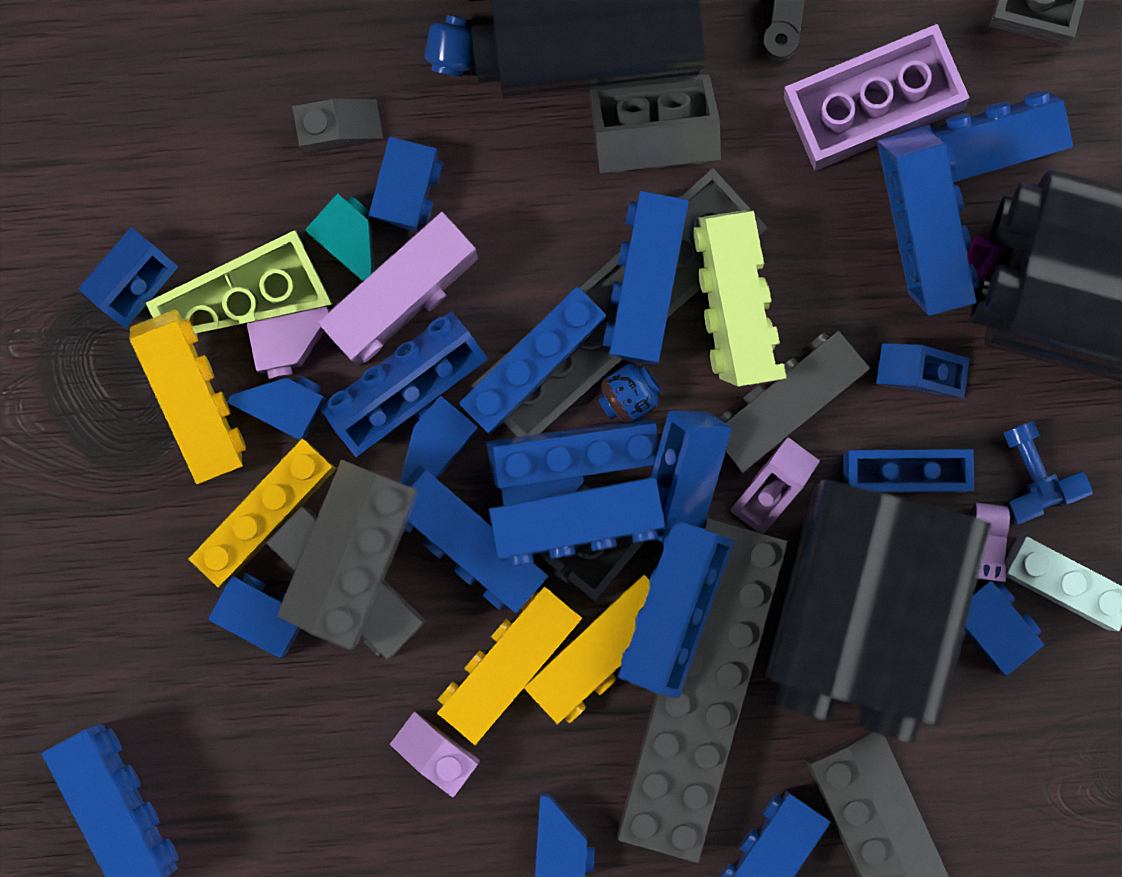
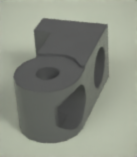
M805 0L761 1L764 4H772L770 25L765 31L761 42V50L770 61L776 63L785 62L793 56L799 43Z

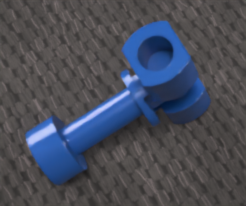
M1034 421L1003 433L1009 448L1018 446L1032 480V483L1025 485L1027 494L1004 503L1005 506L1009 507L1010 521L1013 526L1043 515V509L1058 503L1061 506L1068 505L1093 494L1084 471L1058 480L1056 473L1047 475L1033 441L1034 438L1040 436Z

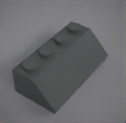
M341 460L277 616L330 642L350 650L356 648L420 491Z
M869 731L806 760L858 877H949L884 735Z

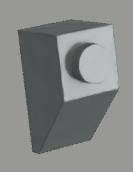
M329 99L292 106L299 146L305 155L384 140L376 99Z

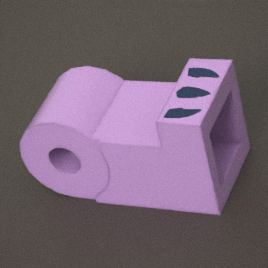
M975 502L970 517L991 523L978 579L1005 582L1007 565H1005V555L1010 522L1009 507Z

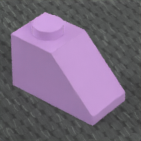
M326 306L247 323L256 371L261 375L268 374L269 380L293 375L292 368L303 365L324 333L323 328L318 322L331 310Z
M786 437L730 511L757 532L764 534L804 487L820 461L789 437Z
M415 711L390 743L417 771L451 797L456 795L480 761Z

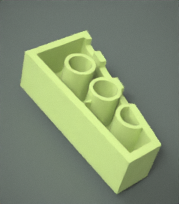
M742 210L698 217V227L693 228V240L696 251L702 252L704 268L699 269V283L702 292L708 294L710 309H705L704 318L708 333H713L715 349L710 350V361L714 374L719 373V379L736 386L785 379L784 363L775 365L773 354L775 345L780 343L777 327H773L770 318H766L765 310L769 309L772 302L769 286H767L764 277H758L757 269L763 268L764 261L754 211Z
M294 230L146 302V305L153 318L177 309L182 320L190 319L197 334L333 305L297 231Z

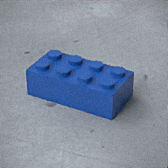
M926 128L877 140L909 296L928 316L977 303L974 289L979 288V279L974 265H969L966 250L971 249L972 244L966 225L961 226L959 211L964 209V202L958 185H953L951 171L956 170V161L951 146H946L939 137H936Z
M103 724L88 728L41 753L105 877H168L178 869L175 863L179 860L177 851L168 838L163 840L156 827L160 823L159 817L149 801L143 802L137 790L141 786L139 778L130 765L125 767L118 754L122 750L121 744L111 728L106 730Z

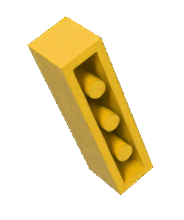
M174 309L131 326L130 341L196 485L242 467V451L246 450L244 439L238 427L231 429L225 417L230 415L229 406L221 391L215 393L209 380L214 378V374L205 355L198 357L193 343L198 342V338L190 319L182 320L178 310Z
M302 438L188 560L218 588L226 587L230 577L236 576L337 468L311 443Z
M644 574L524 687L557 725L564 718L568 723H571L587 708L582 701L595 690L598 695H601L616 681L617 678L613 672L621 665L622 655L631 643L636 629V616L644 606L650 589V580Z
M546 586L540 592L536 590L521 607L523 612L514 623H511L506 618L491 636L497 643L487 655L479 650L464 668L470 673L464 682L458 686L453 681L438 698V701L443 706L437 713L474 745L477 744L582 619L580 615Z

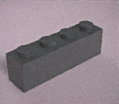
M837 331L831 337L826 332H823L806 346L811 352L806 358L798 363L793 357L784 364L785 379L777 380L768 389L761 383L743 398L748 404L737 414L730 408L719 417L720 420L732 427L725 456L740 474L870 369L840 331Z

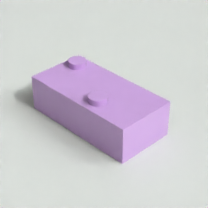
M938 24L784 88V101L814 171L878 146L877 140L906 133L911 128L929 125L963 111L969 101V95Z
M441 212L324 316L318 324L350 360L359 367L363 362H367L383 347V344L422 309L426 308L428 311H431L446 298L447 295L444 293V290L478 260L476 248L448 217Z

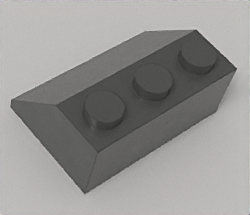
M709 74L698 75L692 78L589 89L600 173H622L627 170L643 168L660 169L670 165L703 164L708 161L721 160L720 118Z

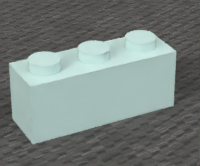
M1027 536L1016 538L1005 560L1007 578L1106 630H1120L1122 626V586Z

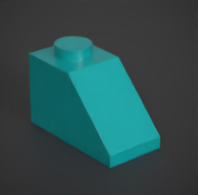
M337 193L305 231L360 281L364 282L374 273L372 226L368 219L365 218L369 211L353 196L345 200Z

